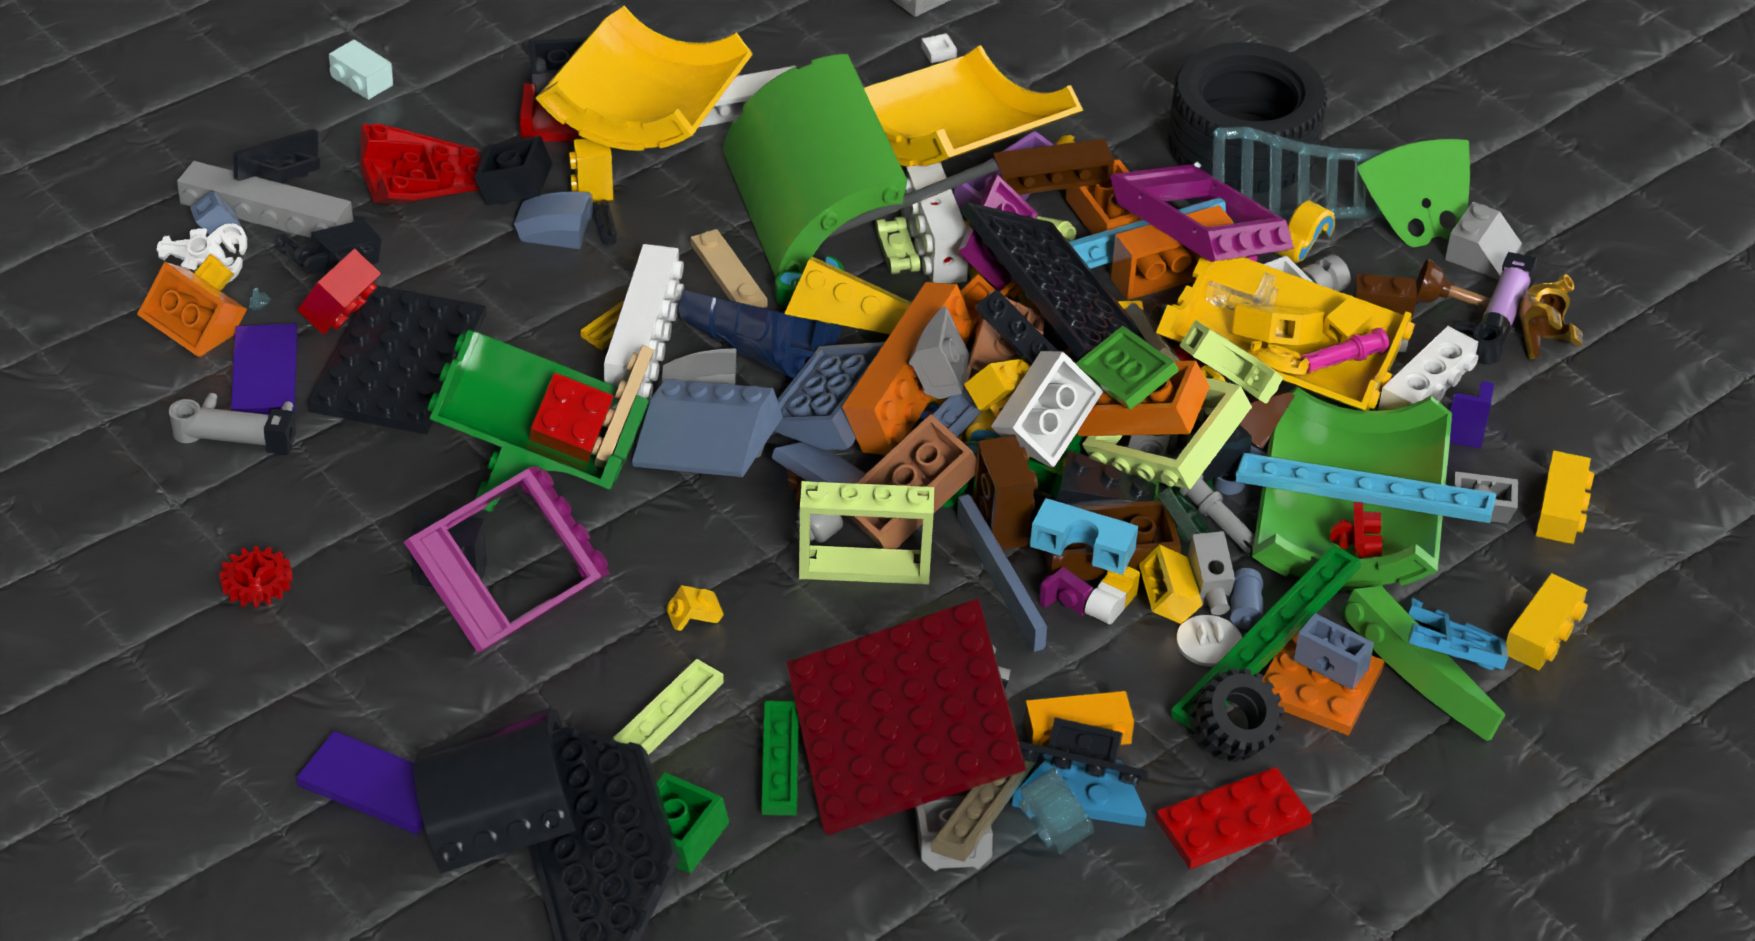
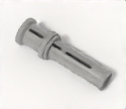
M1202 474L1190 490L1180 489L1179 492L1183 496L1187 495L1199 507L1198 512L1201 515H1209L1248 557L1252 556L1255 535L1222 502V494L1218 491L1214 492L1203 481Z

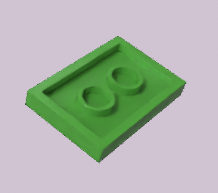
M1121 326L1075 363L1103 391L1129 410L1140 404L1148 395L1166 383L1169 378L1179 371L1173 360L1124 326Z

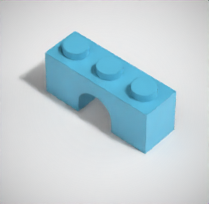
M1045 498L1032 523L1030 547L1061 556L1069 544L1076 542L1085 543L1094 549L1092 566L1123 575L1136 549L1138 526Z

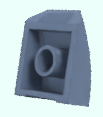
M557 192L533 197L522 202L514 222L520 240L529 243L580 249L587 224L593 215V195L586 192Z

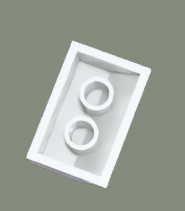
M1041 351L991 427L1001 437L1015 435L1020 447H1025L1027 455L1049 467H1054L1100 398L1103 390L1064 352Z

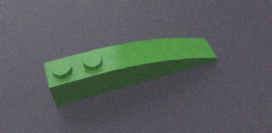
M1382 586L1354 589L1341 612V616L1360 636L1374 642L1373 649L1426 698L1484 740H1491L1506 714L1448 654L1416 646L1408 642V634L1412 624H1419Z

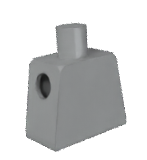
M1220 531L1194 534L1191 538L1187 557H1189L1203 603L1201 607L1209 606L1213 615H1222L1230 609L1229 599L1235 581L1225 533Z

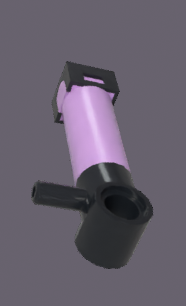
M1508 252L1502 264V275L1480 324L1458 319L1454 321L1453 329L1461 333L1470 334L1472 339L1479 342L1476 355H1478L1477 362L1492 364L1500 360L1502 346L1519 310L1520 302L1536 280V257Z

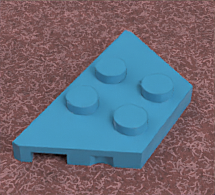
M1046 759L1013 795L1012 807L1145 827L1146 812L1134 786L1119 782V776L1105 773L1104 778L1094 777L1085 774V768L1071 765V770L1059 769L1051 766V760ZM1117 760V764L1124 765L1122 761Z

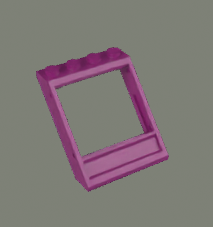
M1193 164L1110 175L1117 203L1210 262L1254 257L1294 249L1285 219ZM1198 197L1206 202L1221 198L1225 201L1226 214L1239 223L1205 227L1165 201Z
M539 466L526 469L404 541L477 653L492 648L610 574L606 568L608 566L606 558L599 550H594L588 541L590 539L589 533L582 524L575 522L570 514L572 509L564 497L557 495L552 487L554 482L551 476L544 469H540ZM520 485L526 495H531L578 565L577 571L583 578V581L554 599H548L509 623L448 532V529L486 508L490 502Z

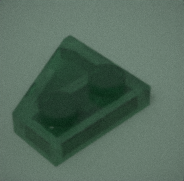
M1167 488L1158 494L1178 524L1176 527L1178 535L1186 544L1191 542L1192 535L1212 532L1196 507L1188 503L1180 495L1176 497L1172 489Z

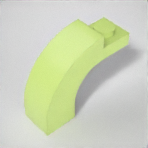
M1195 320L1179 345L1193 357L1217 370L1266 404L1277 392L1279 384L1284 378L1274 369Z

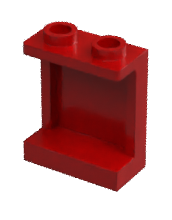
M524 84L520 114L521 139L540 135L543 141L574 142V140L586 139L578 135L579 131L567 123L561 124L545 110L536 99V84Z

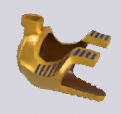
M1567 274L1559 277V281L1554 283L1532 285L1520 302L1519 316L1529 359H1537L1539 357L1540 339L1542 337L1571 341L1578 347L1583 345V332L1571 323L1566 325L1563 319L1570 305V298L1567 293L1575 288L1572 279Z

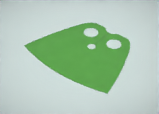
M1438 139L1416 142L1384 152L1356 167L1385 218L1398 236L1411 247L1427 245L1434 237L1449 239L1450 233L1468 209L1470 186L1469 140ZM1424 198H1428L1430 200L1431 205L1429 208H1424L1422 206V200ZM1443 211L1452 212L1456 218L1455 225L1450 229L1444 228L1439 222L1440 214ZM1417 218L1424 224V232L1419 237L1412 236L1408 231V223L1412 219Z

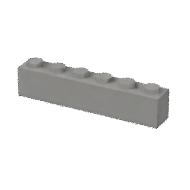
M193 161L177 180L180 204L193 206L214 190L236 212L238 219L311 238L312 232L353 222L351 201L255 176L238 181L234 179L232 170Z

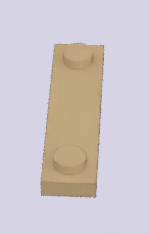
M718 229L691 237V246L729 300L761 308L767 307V297Z

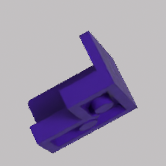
M1482 381L1478 397L1460 393L1454 394L1450 405V412H1452L1450 443L1481 449L1492 402L1494 383Z

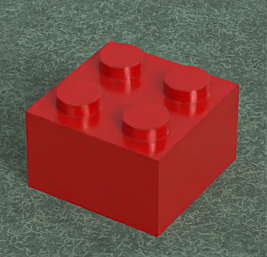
M354 249L317 282L297 311L323 335L332 327L337 331L348 320V316L352 312L355 314L367 302L366 299L377 289L374 283L381 273Z
M554 372L531 427L529 440L588 463L597 438L602 431L606 416L612 406L614 396Z

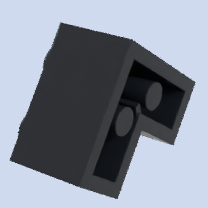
M1207 407L1200 409L1191 433L1181 437L1180 454L1214 409ZM1240 424L1202 473L1203 481L1237 471L1243 453L1251 454L1252 435Z

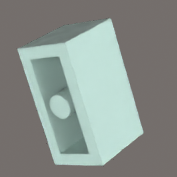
M352 40L329 53L331 76L369 100L393 86L391 62L356 40Z

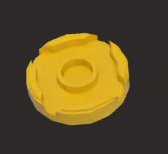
M1255 341L1251 344L1248 353L1269 367L1291 374H1306L1309 361L1307 358L1301 361L1300 353L1273 343L1268 344L1267 348L1261 347V341Z

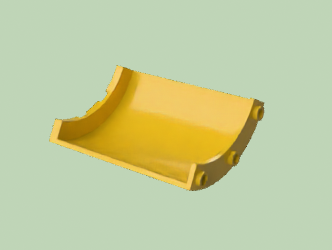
M624 5L602 20L538 94L536 99L561 124L567 123L579 131L578 135L595 143L611 148L644 151L645 148L654 147L665 148L680 143L695 133L753 54L737 32L720 40L703 43L683 42L665 37L641 23Z
M982 46L976 47L965 56L864 88L900 165L906 167L914 165L930 166L1083 111L1071 85L1059 91L1049 93L1024 89L1007 79L993 65Z
M1201 256L1192 277H1195L1196 280L1193 287L1186 285L1178 298V305L1173 304L1170 306L1167 304L1156 333L1181 343L1195 320L1249 352L1251 344L1260 340L1231 333L1235 303L1325 311V322L1326 316L1350 297V295L1248 258L1210 262ZM1355 298L1357 301L1365 303L1373 314L1369 329L1362 335L1370 333L1374 328H1382L1389 340V350L1387 353L1368 355L1363 361H1355L1353 359L1303 375L1274 370L1284 377L1282 381L1367 412L1370 408H1375L1380 391L1392 379L1393 374L1389 373L1403 339L1409 341L1415 324L1411 322L1412 315L1409 312H1405L1402 315ZM1323 331L1320 342L1302 345L1273 343L1300 353L1299 355L1337 345ZM1261 341V347L1267 348L1268 344H1272Z

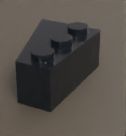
M1068 450L1054 475L1050 499L1074 507L1154 501L1156 484L1148 482L1144 478L1135 477L1120 471L1114 466H1108L1090 459L1086 455Z

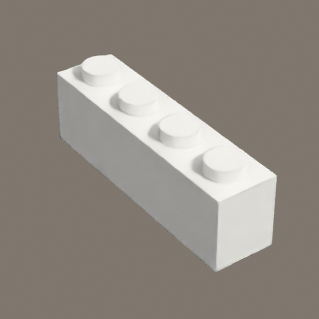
M795 66L736 76L699 127L738 120L744 111L742 108L744 104L761 87Z

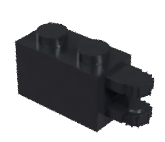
M359 220L312 232L311 243L296 248L297 250L294 255L298 262L304 263L303 265L308 273L323 271L327 274L354 249L371 264L379 263L382 238L364 220Z

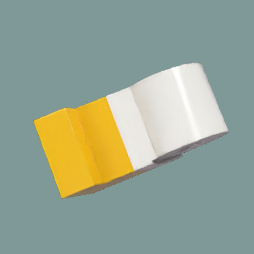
M1127 566L1123 575L1108 570L1107 575L1098 585V588H1095L1090 594L1085 606V613L1104 623L1112 624L1137 595L1140 571Z

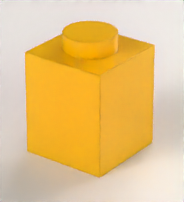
M1351 295L1326 316L1323 332L1336 344L1344 343L1352 335H1362L1368 330L1373 314L1365 303L1357 301Z

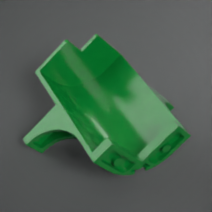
M468 330L467 334L461 333L454 350L459 353L458 357L453 359L452 363L444 365L439 381L444 382L440 393L433 394L428 411L432 412L431 420L502 447L500 452L494 451L488 469L493 470L488 482L483 481L481 483L476 499L526 469L537 466L545 471L568 473L611 490L626 461L650 400L636 395L613 454L609 456L605 469L594 466L597 456L592 454L587 463L529 440L530 431L554 372L613 395L611 408L616 410L620 399L615 398L618 387L479 332ZM603 426L599 437H605L608 427ZM501 497L490 502L484 510L494 511Z

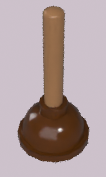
M1429 258L1425 260L1416 281V304L1419 302L1430 303L1437 300L1438 297L1446 299L1449 296L1486 309L1491 299L1453 286L1452 282L1445 280L1443 270L1438 265L1433 264V260Z

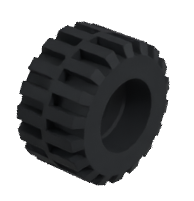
M1237 668L1230 669L1226 673L1222 672L1194 696L1191 702L1194 706L1189 711V716L1193 717L1194 720L1190 723L1191 730H1197L1198 735L1195 736V739L1198 743L1201 741L1205 743L1206 747L1204 750L1209 754L1213 751L1216 752V758L1220 760L1228 757L1229 762H1237L1240 759L1244 761L1256 755L1278 737L1279 733L1277 731L1283 727L1284 723L1280 719L1284 715V707L1278 705V702L1282 699L1279 693L1274 695L1271 690L1274 688L1273 684L1270 681L1268 683L1262 681L1264 676L1259 673L1252 676L1251 670L1245 668L1240 672ZM1225 701L1237 704L1244 711L1248 720V729L1239 728L1231 722L1225 710Z

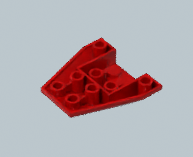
M383 124L361 125L360 169L374 204L405 205L480 190L474 178L482 161L478 149Z

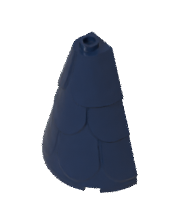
M683 290L682 298L678 304L681 319L714 340H720L731 348L737 349L744 356L754 359L768 368L793 379L819 346L837 344L842 326L791 316L779 311Z

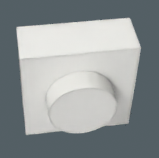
M947 34L921 39V48L931 63L957 57V48Z

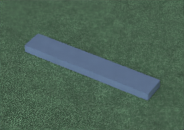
M968 494L958 497L957 520L1032 650L1036 652L1045 649L1047 625L971 496Z

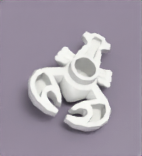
M224 224L208 237H206L207 229L200 228L190 231V239L172 242L169 236H163L162 241L158 242L156 251L158 252L159 259L165 260L168 256L173 255L175 258L184 260L181 267L192 269L193 271L212 253L235 274L229 282L238 276L243 260L241 257H237L233 263L234 259L232 257H225L220 244L223 243L232 253H236L234 244H239L241 255H244L247 249V236L243 228L237 224Z

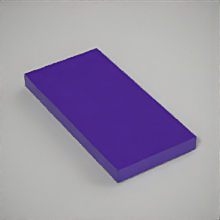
M297 323L235 326L232 411L269 415L271 409H281L286 401H290L294 405L292 410L295 414Z
M333 731L296 777L297 786L416 835L424 827L416 793L414 763L339 732Z

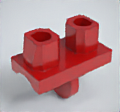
M1354 502V520H1352V523H1349L1346 519H1341L1339 523L1334 524L1330 528V540L1342 549H1346L1349 545L1353 544V556L1359 559H1364V557H1381L1382 535H1364L1381 534V512H1364L1363 502Z

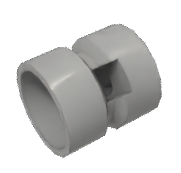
M1328 255L1316 261L1315 264L1301 269L1314 283L1339 292L1347 289L1350 285L1349 269L1345 262L1337 255Z

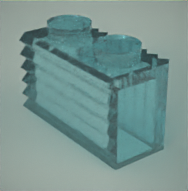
M1055 767L1019 789L1022 800L1018 804L1028 820L1035 818L1041 828L1037 830V833L1047 848L1053 845L1057 852L1061 854L1082 839L1087 838L1088 835L1094 833L1091 819Z

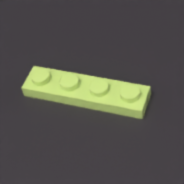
M696 659L626 725L614 739L617 742L626 744L629 742L640 744L649 755L723 684V673Z

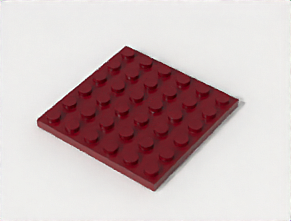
M978 598L787 662L822 825L827 835L1027 771L984 612Z

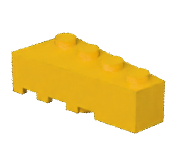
M812 256L808 260L784 314L891 334L912 302Z

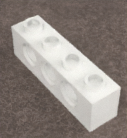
M1447 326L1382 388L1378 410L1383 411L1405 407L1419 402L1430 395L1437 401H1440L1447 389L1451 386L1455 387L1462 375L1467 370L1471 371L1478 361L1476 352L1479 342Z

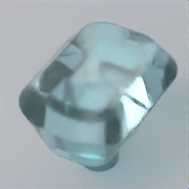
M258 288L252 290L254 296L249 300L248 308L251 310H261L269 304L271 298L265 292L259 293Z

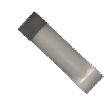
M215 393L208 394L202 407L194 400L182 399L173 403L169 408L172 435L175 440L181 443H192L199 439L261 445L266 446L267 453L289 455L296 436L294 412L292 410L294 405L290 401H286L281 409H271L269 415L215 409L217 403V395Z

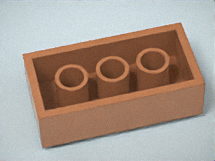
M930 414L856 484L934 487L935 513L975 475L976 457L969 447ZM847 516L881 549H897L923 524V519Z

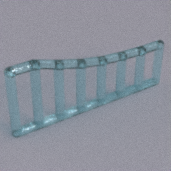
M1248 126L1220 127L1214 130L1213 177L1223 183L1225 182V139L1242 138L1241 193L1252 200L1254 140L1270 145L1269 210L1286 221L1290 220L1294 210H1281L1282 149L1299 153L1297 207L1299 204L1309 200L1311 155L1327 158L1325 208L1333 212L1335 219L1385 217L1378 206L1365 207L1366 185L1356 167L1389 150L1333 148L1308 144ZM1338 159L1355 160L1354 207L1337 208ZM1231 218V220H1232L1234 223H1239L1238 221H1236V220H1234L1233 218Z

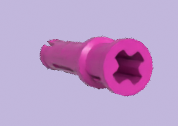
M1377 327L1372 329L1370 333L1362 336L1359 334L1352 335L1344 343L1303 354L1300 359L1301 361L1304 358L1308 359L1309 366L1306 373L1309 374L1352 359L1363 361L1368 355L1375 353L1385 354L1389 350V340L1385 331Z

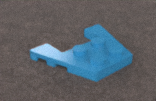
M1411 598L1407 613L1414 620L1439 628L1440 633L1413 623L1408 634V642L1410 644L1445 653L1453 657L1474 661L1477 665L1489 670H1494V668L1504 670L1508 660L1506 640L1469 623H1466L1464 626L1450 621L1449 614L1439 609L1434 613L1421 608L1423 602Z

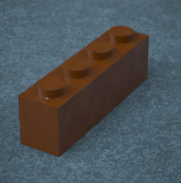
M1105 138L993 153V159H995L999 170L992 172V178L999 175L1018 195L1112 183L1110 175H1113L1114 157Z

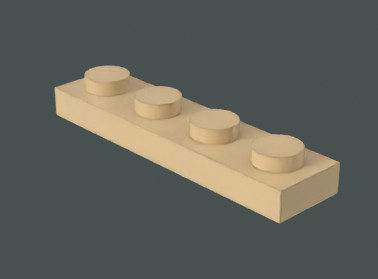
M642 345L639 354L632 353L627 366V370L631 371L628 382L621 380L615 398L620 399L616 410L609 409L603 426L608 427L607 433L604 438L598 436L591 453L597 456L594 466L605 469L609 456L613 454L652 359L654 349Z

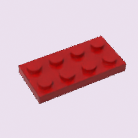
M1274 767L1157 810L1155 820L1188 868L1193 869L1310 825L1312 815L1278 768Z

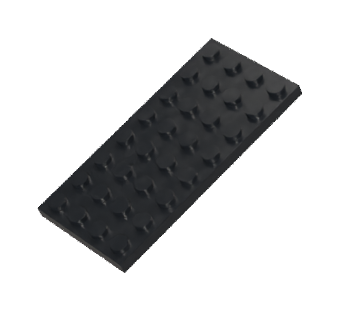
M971 202L965 203L961 212L968 220V225L982 237V243L993 251L997 256V262L1009 271L1011 279L1025 291V297L1036 305L1040 310V316L1052 325L1056 330L1055 335L1071 349L1070 353L1077 360L1082 359L1121 326L1126 327L1146 341L1131 317L1052 222Z

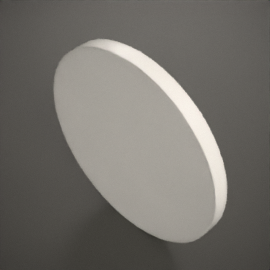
M1199 615L1186 620L1179 627L1176 643L1181 654L1191 662L1202 666L1214 667L1242 639V635L1234 624L1224 618L1213 615Z

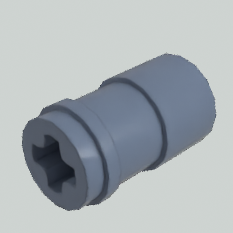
M1242 568L1234 573L1235 581L1230 602V618L1236 627L1247 630L1251 629L1263 617V579L1257 570Z

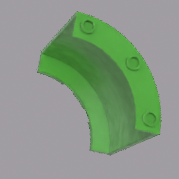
M848 54L811 60L812 64L798 70L796 67L790 68L773 78L742 107L744 111L737 121L732 122L723 146L724 155L775 278L784 271L803 273L808 260L814 255L822 242L849 220L880 207L903 204L907 178Z
M1298 386L1289 391L1295 396L1270 436L1267 457L1446 485L1452 412L1430 395L1419 402L1397 409L1365 412L1326 403L1306 393ZM1262 486L1252 557L1264 566L1286 577L1289 573L1303 577L1333 545L1340 548L1339 545L1330 540V528L1334 524L1339 523L1341 519H1346L1349 523H1352V520H1354L1353 504L1356 501ZM1363 503L1364 512H1381V534L1364 535H1382V556L1360 559L1361 568L1340 590L1353 591L1359 588L1383 587V585L1397 582L1402 586L1421 580L1438 571L1442 515ZM1353 544L1342 550L1353 555Z

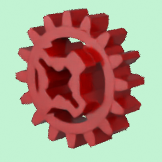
M254 546L253 552H248L243 548L241 549L242 555H230L231 563H222L223 571L219 572L222 592L224 595L229 594L230 602L240 599L241 607H245L248 602H253L254 608H258L259 603L263 601L268 606L272 605L271 598L275 597L281 600L283 598L282 591H290L291 589L290 582L293 581L290 560L283 559V552L281 551L272 554V547H267L264 551H260L258 546Z

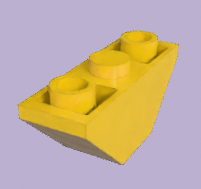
M1235 303L1231 333L1268 343L1302 345L1320 342L1325 311Z

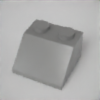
M1472 202L1450 233L1445 260L1500 280L1502 264L1507 253H1518L1522 243L1500 211Z

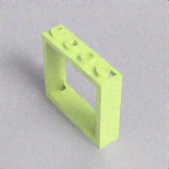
M1206 378L1210 388L1202 406L1214 410L1176 460L1116 445L1123 435L1088 436L1082 445L1090 459L1108 466H1114L1120 471L1144 478L1147 481L1153 480L1165 483L1170 487L1176 486L1190 490L1252 406L1240 385Z
M802 481L799 579L929 585L934 487ZM810 514L923 519L921 550L811 546Z

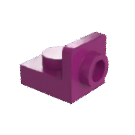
M1062 567L1042 581L1040 585V605L1046 608L1058 599L1065 607L1071 608L1083 616L1087 600L1092 593V587Z

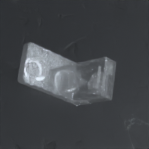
M1265 272L1255 296L1214 281H1209L1205 299L1217 307H1226L1232 310L1235 309V303L1273 306L1279 289L1275 288L1276 276Z

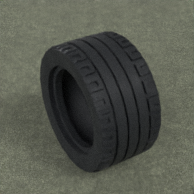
M1235 42L1206 48L1189 58L1181 66L1175 78L1168 135L1170 150L1181 166L1199 162L1201 170L1238 192L1261 193L1288 187L1307 175L1318 158L1326 113V86L1319 73L1308 62L1291 52L1275 46ZM1247 113L1258 115L1270 120L1246 121L1232 118L1224 114Z

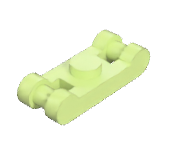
M895 217V221L875 220L876 235L889 273L899 274L900 270L908 269L910 272L920 271L919 255L916 254L905 217Z

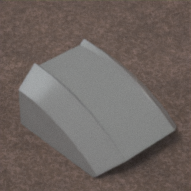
M943 306L930 320L918 339L908 363L913 366L924 388L923 393L937 399L962 394L969 359V352L946 306Z
M737 349L708 350L675 359L663 365L662 383L665 379L735 385Z
M947 796L915 807L921 860L935 872L939 868L975 867L979 869L992 858L993 832L991 826L965 862L931 852L933 839L965 796Z

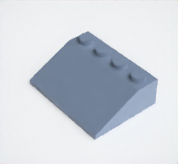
M885 342L819 346L777 401L783 418L774 432L823 450H845L851 447L856 437L842 406Z
M665 379L650 400L632 459L633 467L743 477L783 418L774 389L758 386Z

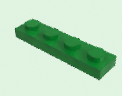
M765 701L762 815L797 816L798 711L796 702Z

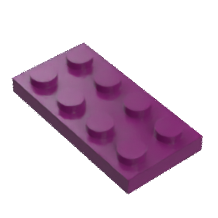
M999 175L990 179L979 205L1036 218L1038 215ZM969 226L958 252L988 282L1000 291L1009 284L1011 274L1004 266L997 262V256L993 251L982 243V237L978 232Z

